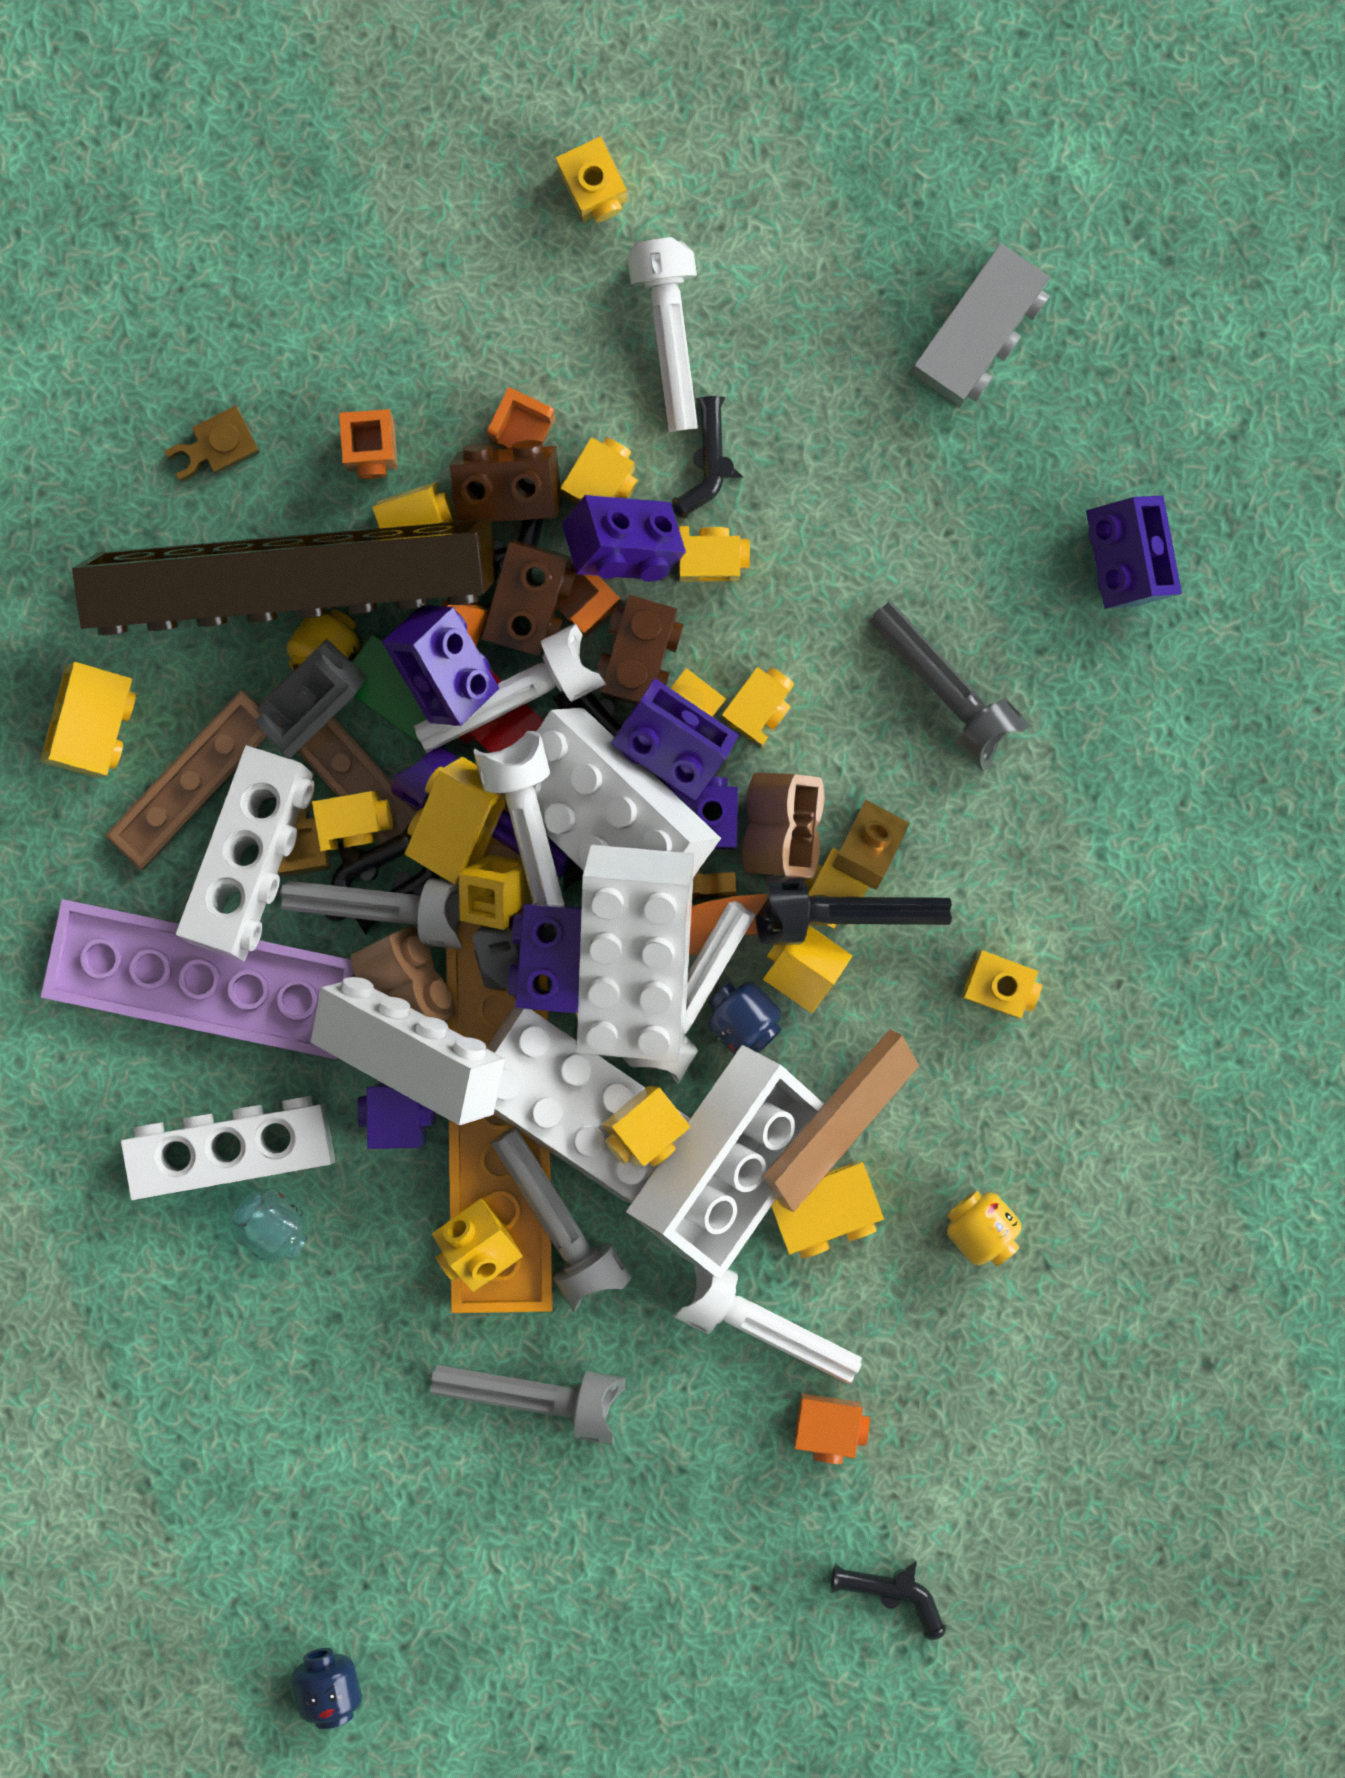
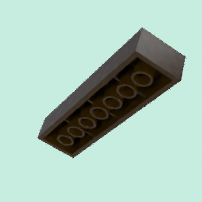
M491 518L98 552L72 568L80 628H97L98 635L124 633L128 631V625L147 623L148 631L168 630L178 627L177 621L196 619L197 626L199 627L216 626L227 623V617L246 615L247 622H264L277 619V612L296 610L298 618H312L326 615L327 608L346 606L347 613L359 614L376 611L378 603L397 602L398 609H415L427 606V599L447 597L449 605H463L477 602L478 595L484 594L498 578Z

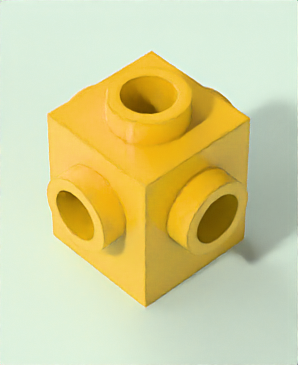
M482 1198L432 1233L442 1251L435 1256L442 1270L451 1281L460 1277L473 1292L523 1257L504 1224Z

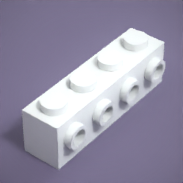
M348 977L343 982L321 987L310 1043L457 1125L494 1114L505 1058L486 1049L485 1043L454 1032L441 1019L427 1017L413 1010L407 1001L387 996L374 989L373 984L366 979Z

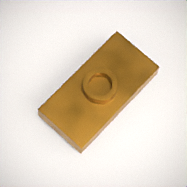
M865 800L832 866L877 890L910 823Z

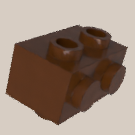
M526 440L512 444V449L493 450L492 444L476 443L464 446L462 451L457 452L450 463L456 521L491 518V522L556 518L562 506L556 446L542 447L541 441Z
M518 540L510 541L482 640L540 657L544 653L540 641L561 631L563 619L555 617L560 597L569 599L573 589L576 570L569 568L572 557ZM534 567L544 571V583H539L533 578L532 571ZM520 616H525L530 620V631L521 628L519 625Z
M628 595L625 607L616 604L608 631L609 634L617 636L611 655L602 652L596 671L606 683L601 688V697L635 706L654 678L667 685L670 672L661 669L667 650L676 653L684 626L683 623L675 621L677 608Z

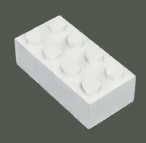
M584 708L551 710L536 731L540 733L550 774L540 783L533 785L546 835L583 871L591 844L693 853L694 877L721 837L649 769L643 765L631 762L623 755L621 750L613 746L611 742L615 737Z
M590 844L582 883L577 1053L679 1062L686 1019L694 870L693 853Z
M514 1006L486 1048L505 1058L494 1114L514 1128L517 1127L527 1137L622 1201L632 1203L657 1166L652 1167L648 1163L642 1167L633 1165L630 1161H627L625 1164L621 1163L607 1147L604 1140L610 1135L601 1124L645 1089V1087L600 1056L577 1053V1041L533 1010L515 1008ZM679 1111V1113L688 1123L691 1118H689L688 1116Z
M742 1045L688 1122L691 1128L674 1142L676 1150L657 1166L626 1213L681 1257L720 1280L776 1200L775 1195L763 1178L764 1173L810 1122L824 1103L782 1065Z

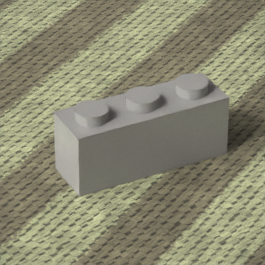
M1000 243L916 362L911 374L959 408L967 397L976 402L993 378L986 373L993 360L997 356L1005 361L1022 337L1015 332L1024 316L1033 321L1049 299L1050 295L1044 292L1043 289L1048 283L1050 276Z

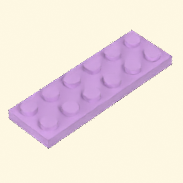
M64 899L61 900L41 998L338 1059L310 1042L320 989L324 986L343 982L345 978L355 977L351 959L259 940L257 947L253 951H248L246 960L243 962L184 941L175 935L179 923Z

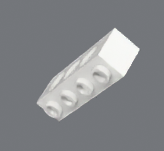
M245 745L176 931V936L189 944L243 962L246 960L248 951H253L257 947L262 934V923L259 921L266 903L270 904L274 900L279 888L280 877L277 873L283 856L287 857L294 848L297 838V829L294 826L300 810L307 808L314 792V781L312 780L314 774L302 763ZM276 798L277 803L274 812L266 818H258V809L261 803L266 799ZM251 845H258L259 854L257 859L250 865L242 866L240 859L243 851ZM233 892H240L241 903L235 911L225 914L223 904L226 897Z
M312 1096L282 1101L283 1111L263 1114L262 1105L234 1109L232 1110L233 1120L214 1123L212 1113L183 1118L184 1128L165 1132L163 1122L133 1127L134 1137L121 1140L131 1200L331 1165L336 1161L326 1104L313 1105ZM273 1123L284 1125L290 1133V1144L282 1152L272 1150L265 1140L266 1130ZM223 1132L234 1134L240 1141L241 1150L238 1157L234 1160L223 1159L216 1150V1141ZM174 1141L186 1144L190 1150L191 1160L185 1169L174 1168L168 1162L167 1149Z

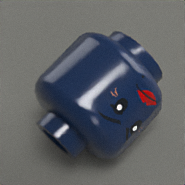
M728 982L708 1002L714 1010L709 1015L707 1026L734 1055L742 1045L757 1053L761 1052L782 1030L777 1024L781 1018L780 1008L754 982L743 983L737 988Z
M320 1648L307 1653L303 1657L304 1662L295 1668L290 1677L301 1718L309 1723H315V1726L319 1729L335 1728L349 1722L354 1716L353 1712L358 1709L362 1701V1693L352 1659L343 1654H333L331 1648Z

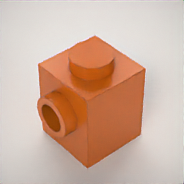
M390 409L339 413L342 463L348 472H356L358 479H377L386 477L387 469H398L395 420Z
M801 1393L793 1442L794 1447L798 1450L814 1452L813 1460L830 1464H842L843 1457H856L857 1445L866 1447L870 1416L862 1415L863 1407L860 1402Z

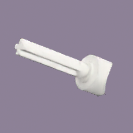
M672 237L636 242L628 256L630 283L634 286L645 285V288H652L651 301L669 432L698 429L682 302L678 285L683 284L684 280L697 276L694 252L682 241L678 242Z
M573 624L541 640L540 642L545 653L542 657L545 663H538L498 683L499 689L462 726L429 723L428 720L415 725V733L426 753L552 691L556 686L560 692L564 690L566 696L572 702L606 685L599 673L592 672L582 666L580 642L583 635L578 626Z
M527 731L516 743L498 752L484 753L474 749L473 752L484 791L489 793H505L532 902L565 906L536 792L533 785L540 783L550 774L540 733Z
M729 902L688 971L685 1031L679 1062L622 1057L632 1068L650 1067L667 1070L676 1083H680L698 1052L696 1046L685 1034L690 1029L754 919L755 913L744 908L739 902Z
M696 1265L694 1266L696 1291L693 1301L689 1306L682 1307L673 1314V1318L705 1334H710L716 1325L724 1320L727 1324L848 1385L852 1383L854 1376L859 1372L862 1365L860 1363L861 1357L741 1296H736L735 1287L738 1280L736 1272L727 1269L719 1280Z

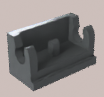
M326 639L260 704L258 709L262 714L256 719V723L283 750L282 753L290 759L356 695L367 676Z

